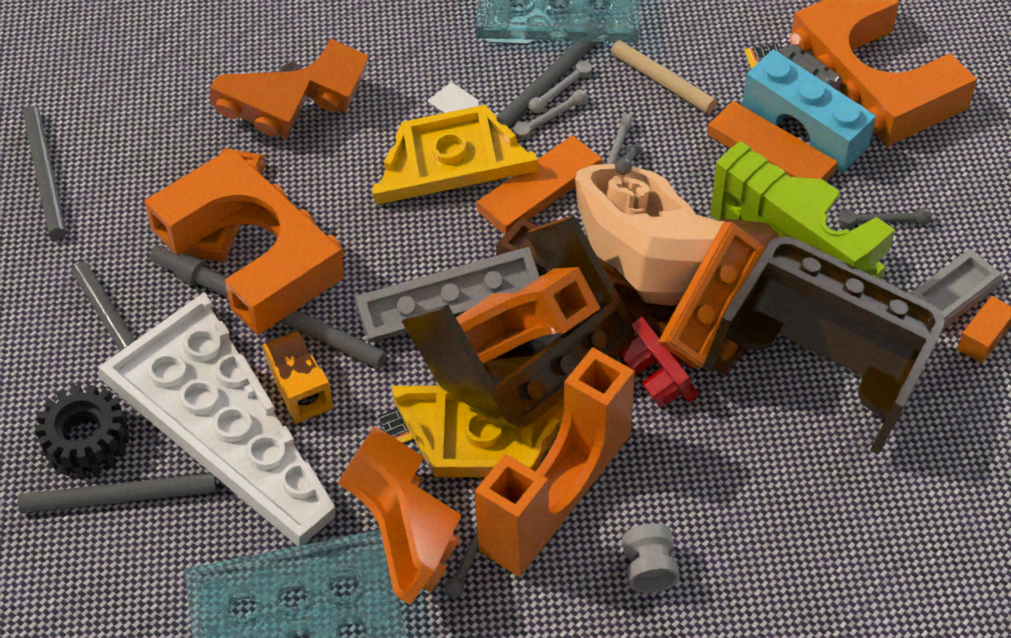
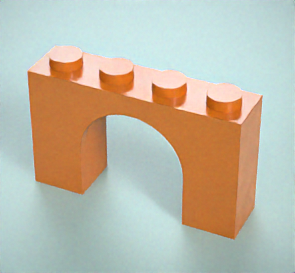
M822 0L795 12L790 43L798 45L842 77L840 93L876 115L872 133L876 134L887 146L969 109L977 78L951 53L914 70L893 73L867 66L852 52L864 44L893 32L899 7L898 0Z
M232 148L144 200L151 230L176 255L213 232L231 225L249 224L259 226L272 232L277 237L275 244L270 250L225 279L230 309L257 335L344 279L342 259L344 257V250L339 241L331 234L325 235L315 225L313 218L306 210H298L288 200L285 192L279 185H271L261 176L258 167L250 159L244 160Z
M593 347L564 381L563 420L550 451L538 469L534 471L509 455L504 454L476 488L477 532L479 552L518 577L522 576L631 436L634 370Z

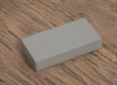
M969 248L910 294L932 304L941 312L944 318V330L1001 285L1004 275Z

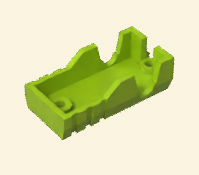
M739 141L716 162L710 215L717 220L725 218L768 223L778 233L779 237L795 238L883 280L886 266L878 261L890 251L895 229L877 217L851 231L848 229L843 231L830 229L826 225L828 220L827 213L838 200L840 191L823 179L791 178L784 170L768 162V159L751 150V147L742 141Z

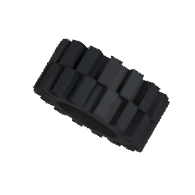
M81 385L72 386L73 394L67 396L63 389L56 393L59 399L57 403L53 402L50 398L44 403L47 413L38 412L36 419L39 425H35V433L46 459H48L49 464L55 470L59 467L61 474L69 476L72 470H74L77 478H85L86 469H91L93 475L96 476L102 473L99 466L103 463L109 469L116 465L113 455L123 457L126 452L124 444H129L130 436L126 419L116 397L112 398L111 393L106 389L99 393L95 385H88L87 392L83 393ZM95 421L101 424L99 430L87 439L81 441L65 439L67 432L79 423Z

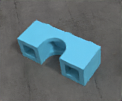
M776 50L770 51L746 74L742 105L776 126L788 115L795 117L808 131L810 145L838 161L837 170L843 173L869 148L876 115Z

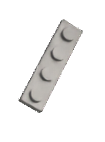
M526 247L355 296V303L369 344L406 333L407 330L401 321L407 316L448 304L455 317H458L493 293L518 292L540 278L530 247Z

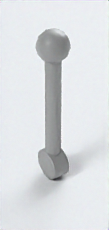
M587 61L578 62L575 72L542 97H535L530 100L529 109L531 112L541 113L547 102L577 79L590 77L592 65Z
M581 89L576 90L572 94V98L533 121L517 123L514 127L516 138L518 140H526L531 136V131L575 105H584L588 100L587 93Z
M623 114L618 134L606 164L616 163L626 133L631 128L633 115Z

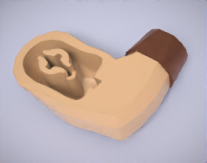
M615 164L591 165L578 170L575 177L578 209L594 252L621 274L636 289L646 303L668 306L679 304L719 229L725 222L732 221L765 247H767L771 240L779 237L778 233L768 223L725 218L717 221L696 215L691 206L676 194L667 179L652 171L632 166L629 174L620 175L615 170Z

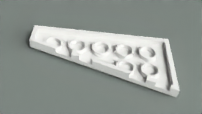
M205 292L98 367L100 379L299 548L335 518V505L310 464L302 459L294 445L293 436L286 426H282L274 412V405L243 354H239L231 342L228 329L223 321H219Z

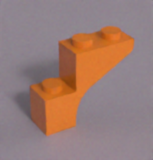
M330 38L319 58L301 70L219 75L210 87V105L214 106L217 112L227 118L237 119L239 117L253 123L257 130L266 135L276 136L278 134L288 138L307 97L313 99L316 105L325 110H338L346 114L365 74L369 55Z
M579 267L556 268L550 270L518 292L493 293L456 317L482 364L530 340L549 334L565 333L601 308Z
M374 425L337 484L363 502L376 518L381 531L393 591L401 600L411 605L423 588L428 592H432L447 568L444 563L450 557L460 539L453 532L460 520L461 514L418 487L422 479L415 475L424 456Z

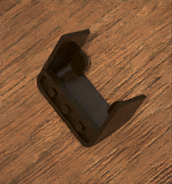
M574 215L533 228L526 233L547 272L556 268L579 267L601 308L565 333L549 334L530 340L483 365L448 304L407 316L401 321L439 386L506 429L521 428L532 424L564 398V381L592 347L614 359L631 344L634 337V329L631 326L633 320Z
M778 237L769 242L724 313L704 367L712 371L730 341L746 349L758 351L769 348L774 343L778 334L864 376L858 387L860 401L872 412L886 418L870 451L879 455L944 328V318L935 306L795 238Z

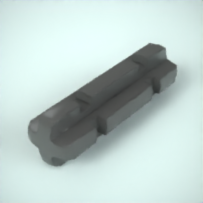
M791 44L788 48L784 46L781 49L780 53L837 91H841L842 77L796 44Z

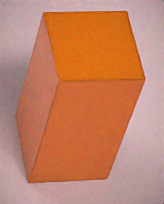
M991 295L962 332L957 350L983 364L1011 327V306Z

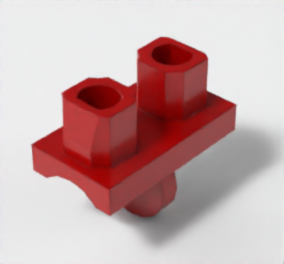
M643 317L631 324L636 336L633 337L631 344L620 353V356L626 365L635 371V376L655 361L661 369L642 382L644 388L660 408L670 403L680 395L684 397L687 403L698 397V391L690 383V377L680 365L684 361L658 343L659 337Z

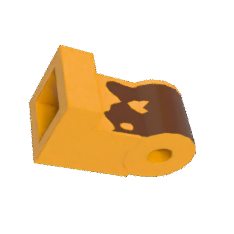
M299 331L262 345L272 376L294 424L334 409L329 381L322 368L319 369L313 355L309 354ZM319 393L318 398L313 403L298 405V400Z

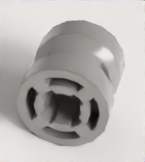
M650 523L642 524L626 531L622 536L624 555L631 561L627 569L629 586L637 592L654 593L667 590L676 585L680 579L677 561L670 556L674 542L669 527Z

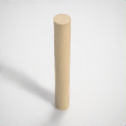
M618 40L611 49L612 55L705 113L709 114L714 110L717 100L623 41Z

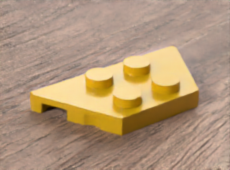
M480 105L401 122L395 136L396 143L389 150L384 161L386 169L380 184H374L372 193L375 203L378 205L539 171L536 154L532 150L527 152L517 142L516 135L506 125L500 124L497 121L496 115L486 105Z
M439 385L392 387L394 404L434 477H486L504 454L536 471L558 433L564 415L563 398L532 424L521 428L506 429L449 394Z

